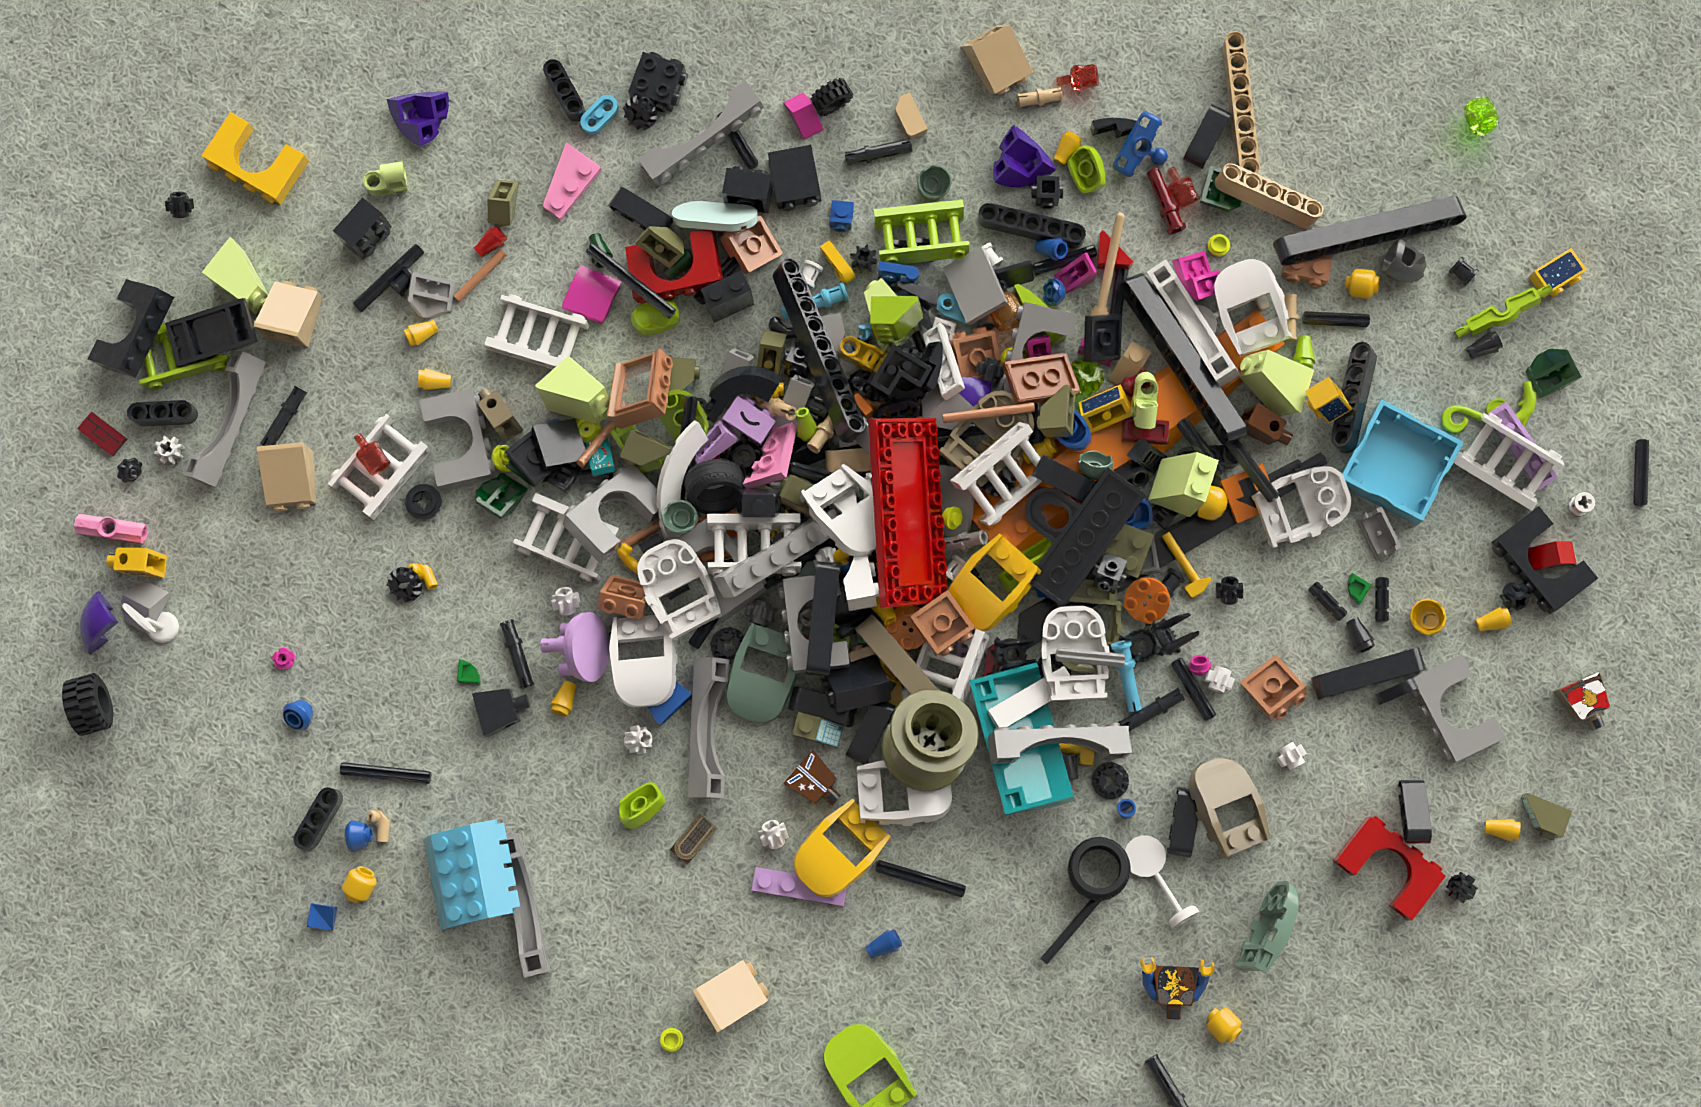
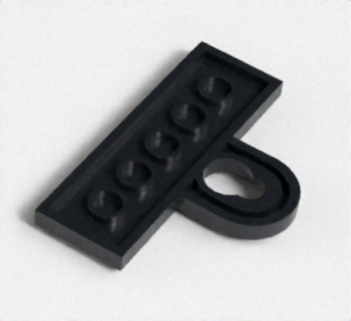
M1107 468L1081 505L1062 491L1051 487L1038 489L1031 494L1025 506L1026 519L1032 528L1053 542V544L1037 564L1041 573H1036L1030 584L1060 606L1065 607L1143 501L1146 494L1110 468ZM1045 504L1061 506L1067 510L1069 520L1063 528L1055 529L1048 524L1046 517L1041 512Z

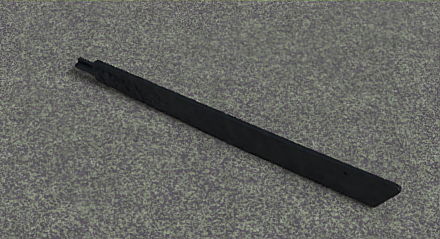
M1320 452L1302 463L1297 459L1268 474V478L1272 483L1281 477L1314 467H1322L1328 463L1326 457ZM1295 482L1277 489L1279 497L1281 498L1295 490ZM1228 503L1225 512L1216 520H1206L1199 517L1198 512H1196L1191 517H1186L1154 534L1159 568L1176 560L1161 537L1162 535L1170 532L1183 554H1186L1237 524ZM1148 575L1139 576V578H1126L1123 587L1117 588V594L1128 588L1135 580L1145 578ZM1045 598L1019 614L1017 639L1024 634L1027 638H1034L1036 640L1035 643L1025 645L1024 649L1027 650L1042 640L1045 619L1057 608V603L1051 598ZM1068 602L1065 607L1086 606L1092 609L1098 604Z

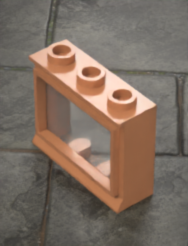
M658 348L657 352L624 363H615L607 417L618 428L622 429L665 415L673 361L661 348Z

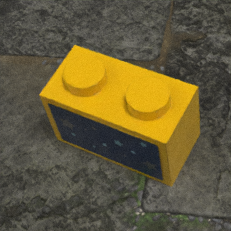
M1572 248L1535 270L1529 276V279L1537 290L1550 284L1553 293L1544 296L1543 299L1549 295L1554 298L1564 291L1562 287L1568 283L1570 286H1573L1583 279L1581 275L1587 269Z
M1329 377L1305 391L1309 398L1306 400V403L1310 410L1316 414L1319 420L1323 418L1328 424L1352 410L1343 392Z
M1121 384L1079 402L1081 416L1086 421L1091 433L1132 416L1130 403Z

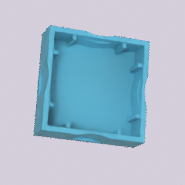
M1381 399L1375 406L1358 439L1357 446L1351 452L1341 474L1346 481L1348 490L1418 525L1424 520L1438 493L1441 480L1450 470L1464 442L1436 427L1418 421L1411 414Z

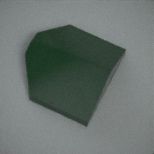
M1210 166L1201 191L1200 203L1227 212L1240 207L1241 200L1217 189L1215 179L1222 169Z
M1548 349L1538 354L1526 370L1539 398L1559 391L1582 377L1570 352L1566 349Z
M500 473L498 477L484 482L476 490V504L502 519L513 513L528 491V488L506 474Z

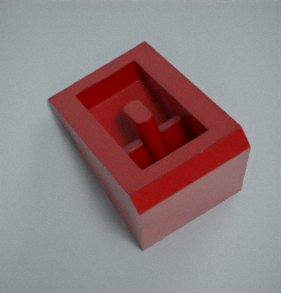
M1104 230L1099 233L1097 246V269L1105 270L1111 237ZM1118 247L1114 270L1117 268L1130 270L1134 261Z
M1554 541L1528 549V560L1534 571L1577 564L1572 541Z

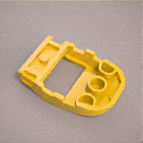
M998 534L970 557L950 585L948 591L974 625L975 629L973 631L977 629L987 632L1000 624L1002 619L1010 612L1013 613L1022 597L1031 588L1029 583L1036 573H1041V570L1002 534ZM986 553L1019 582L1003 602L970 572Z
M851 799L821 821L800 845L793 859L795 874L814 894L826 898L834 897L841 894L866 873L891 836L874 821L865 820V824L860 823L859 806L855 803V800ZM836 820L870 852L856 867L823 835Z

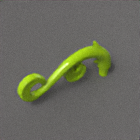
M1531 381L1522 383L1524 394H1522V401L1518 403V406L1522 407L1515 414L1524 428L1536 406V392H1533ZM1501 398L1491 400L1486 406V414L1506 401ZM1450 406L1441 415L1443 428L1453 434L1462 432L1468 424L1466 417L1459 424L1453 423L1451 415L1455 412L1464 413L1486 424L1481 420L1483 413L1463 406Z

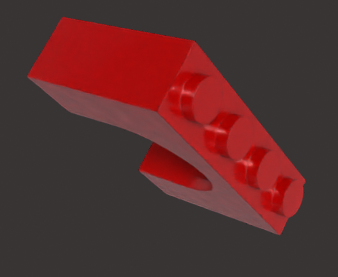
M701 230L690 233L693 264L689 272L678 280L666 281L660 279L655 271L653 256L638 245L625 247L628 271L664 300H673L675 296L683 294L684 296L695 295L702 288L723 279L716 234L713 230ZM632 290L633 299L637 303H647V301Z
M1371 816L1366 817L1333 859V862L1349 875L1354 876L1377 850L1388 849L1396 852L1406 864L1407 880L1389 906L1407 921H1412L1446 875L1441 872L1443 869L1433 861L1429 863L1422 857L1424 854L1414 846L1410 848L1406 845L1404 838L1395 831L1391 833L1385 828L1386 824L1376 816L1374 818Z

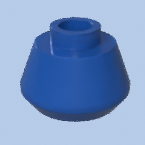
M297 700L283 707V719L288 726L295 730H305L309 727L313 717V709L308 702Z
M351 820L346 825L345 841L350 851L357 852L367 847L369 842H372V829L368 828L367 824Z

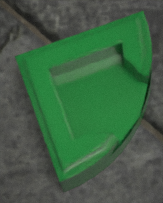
M1351 573L1348 579V591H1350L1349 594L1353 597L1352 599L1357 604H1361L1372 584Z
M459 659L457 683L481 684L480 675L476 668L469 662Z

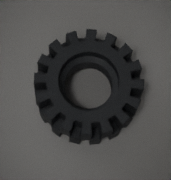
M836 78L832 82H827L825 86L824 84L820 86L821 88L811 95L810 100L820 116H827L829 113L832 114L834 111L839 110V108L846 106V103H849L850 99L853 98V93L844 78H839L838 80Z

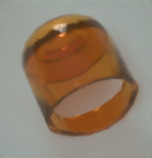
M1008 291L1003 292L1008 304L989 314L995 327L1001 332L1017 328L1019 319L1011 322L1010 328L1007 324H1004L1016 317L1018 306H1021L1017 297Z

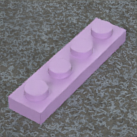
M1507 402L1486 414L1488 416L1490 413L1502 419L1501 424L1535 444ZM1496 430L1503 440L1506 435ZM1514 440L1509 450L1515 459L1518 460L1526 447ZM1533 453L1523 468L1530 481H1532L1546 461V459L1536 453ZM1552 468L1537 490L1542 489L1558 478Z
M755 868L752 891L844 906L846 890L834 897H821L814 894L796 874Z

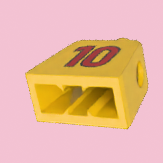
M117 548L115 554L107 556L106 563L109 568H113L114 571L126 575L164 578L167 555L148 548Z

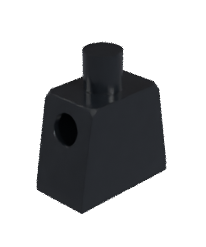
M737 489V512L742 517H776L781 513V496H779L781 490Z
M511 689L472 693L483 736L490 737L520 722L518 711L531 707L527 694L514 698Z

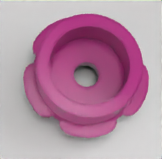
M285 647L280 648L278 652L276 651L272 656L274 666L279 670L290 669L295 660L293 651H289Z
M1197 655L1190 659L1188 667L1195 675L1202 676L1211 669V663L1208 657Z

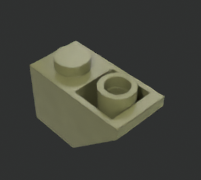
M789 475L788 478L783 479L779 487L782 490L779 496L809 508L806 501L802 503L800 499L801 491H806L815 484L805 478Z

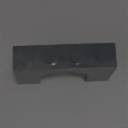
M126 279L117 296V300L136 309L135 323L129 334L117 343H108L97 339L87 359L105 369L136 378L175 297L157 287Z
M1538 506L1491 543L1494 545L1492 549L1495 554L1507 561L1509 571L1515 576L1518 575L1529 589L1528 592L1530 594L1533 593L1538 599L1537 605L1539 608L1551 614L1591 585L1598 577L1584 560L1577 563L1558 578H1546L1533 570L1528 560L1529 546L1537 536L1554 524Z

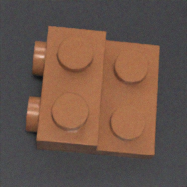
M761 215L758 216V221L753 227L746 228V226H743L741 230L736 232L723 231L724 235L720 238L730 258L735 256L745 275L783 255Z
M1332 255L1283 266L1281 277H1285L1288 282L1292 283L1304 281L1308 282V285L1312 287L1325 286L1329 279Z
M979 327L973 329V334L966 335L965 331L953 333V338L949 339L961 377L980 379L981 374L975 373L978 362H983L984 357L1000 360L995 330H986V327Z
M610 575L600 591L597 609H601L608 614H622L630 619H642L648 607L644 598L643 586L640 584V581Z
M948 590L910 616L911 621L922 634L924 641L935 656L941 654L944 657L954 650L953 644L958 641L961 643L966 642L973 636L971 632L975 629Z
M1277 655L1240 681L1241 687L1256 702V706L1270 721H1273L1275 718L1281 720L1287 715L1288 708L1292 705L1299 706L1306 700V686Z

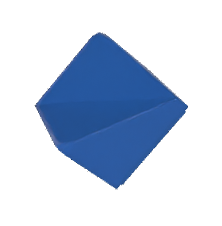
M311 903L307 927L334 930L338 907Z

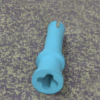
M843 282L839 283V286L828 290L824 288L819 294L812 296L817 309L824 306L825 308H831L832 304L843 300L849 301ZM780 307L785 321L788 320L789 317L785 307Z
M1124 640L1111 644V649L1117 654L1125 655L1124 666L1115 668L1120 671L1127 711L1134 712L1132 702H1134L1136 711L1141 710L1142 706L1133 671L1136 663L1131 656L1130 646L1132 643L1130 640Z

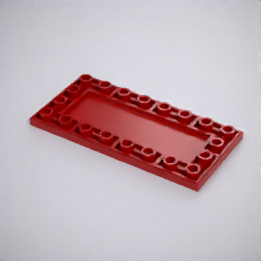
M936 418L868 419L880 608L928 604L948 590L943 534L944 519L942 517L940 487L941 473L939 471L940 452L937 440L938 426Z

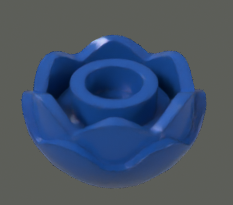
M1056 278L1049 279L1044 284L1043 290L1045 294L1043 300L1049 306L1060 304L1065 298L1064 284Z

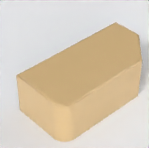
M911 93L900 96L895 114L906 137L913 140L926 134L928 128Z

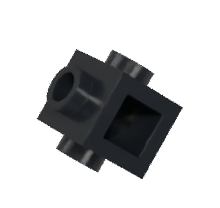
M1037 176L1036 184L1031 186V199H1035V206H1041L1043 209H1051L1054 206H1058L1059 199H1063V185H1060V176Z
M795 340L790 352L786 351L782 360V364H785L784 374L790 377L798 375L806 379L808 374L812 373L799 342Z
M1106 552L1101 564L1096 563L1092 572V576L1095 577L1093 586L1102 591L1115 594L1118 586L1123 587L1127 574L1124 573L1127 560Z

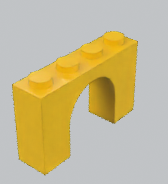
M230 112L201 155L207 162L206 166L215 172H218V170L225 173L224 176L234 183L237 180L242 182L243 187L253 194L255 191L261 193V198L268 203L273 204L275 201L281 205L309 163V160L303 153L285 144L273 164L266 170L251 173L241 169L239 154L254 129L249 122Z

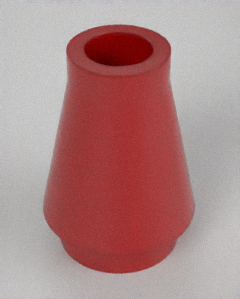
M495 225L487 230L473 248L481 257H484L486 254L505 245L504 242L507 240V237Z

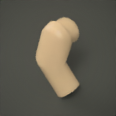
M369 811L367 821L378 829L376 841L388 842L390 820L382 811Z

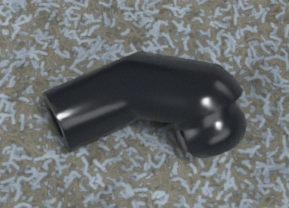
M772 317L769 320L768 326L770 331L787 334L786 339L797 338L793 327L787 328L779 317Z

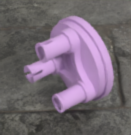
M593 612L580 613L573 617L569 623L561 624L560 634L563 636L550 639L543 638L540 644L548 645L540 646L543 653L559 652L564 654L566 663L561 662L558 667L561 677L574 676L584 682H594L604 674L609 660V637L602 619Z

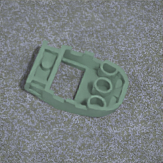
M751 623L729 669V680L725 694L726 703L729 709L739 717L758 723H768L778 718L783 712L796 684L797 674H794L793 668H789L785 682L782 683L740 669L747 647L787 659V654H791V646L786 645L784 633Z
M1280 881L1272 886L1259 908L1263 912L1259 921L1253 920L1249 928L1253 930L1249 942L1244 940L1241 947L1243 951L1238 962L1234 964V967L1245 973H1248V971L1267 973L1289 940L1298 912V894L1295 887L1288 881ZM1276 931L1272 940H1268L1271 932Z

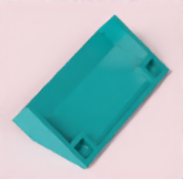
M1037 662L970 680L988 752V736L995 730L996 726L987 711L1041 680ZM1048 703L1008 726L1009 730H1017L1018 727L1031 726V729H1039L1041 726L1052 725L1055 728ZM1059 743L1030 748L1020 753V758L1014 763L992 764L1005 815L1045 809L1075 801Z

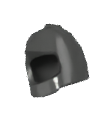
M1399 239L1387 251L1381 264V271L1396 281L1405 283L1418 282V280L1424 277V271L1427 266L1426 258L1417 249Z

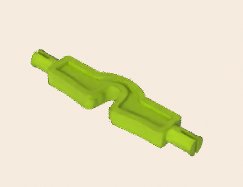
M1550 284L1538 290L1532 287L1508 297L1504 301L1507 309L1505 312L1501 313L1496 307L1490 306L1466 319L1467 324L1454 330L1459 339L1470 332L1472 335H1477L1493 326L1509 324L1517 319L1522 312L1540 304V298L1553 293Z

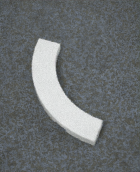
M693 421L675 441L676 445L670 455H667L661 469L656 505L659 509V525L666 541L677 539L682 535L669 532L663 525L661 514L669 503L681 499V488L686 470L696 452L709 440L697 421Z

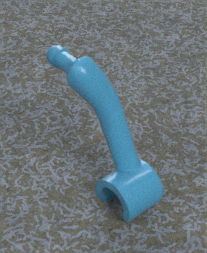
M859 324L860 340L865 341L872 337L871 324Z

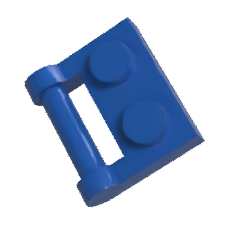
M879 262L878 280L882 278L888 286L897 281L918 285L916 280L919 277V271L916 267Z

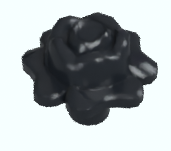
M135 457L124 459L117 466V478L122 479L124 483L134 482L142 473V463Z

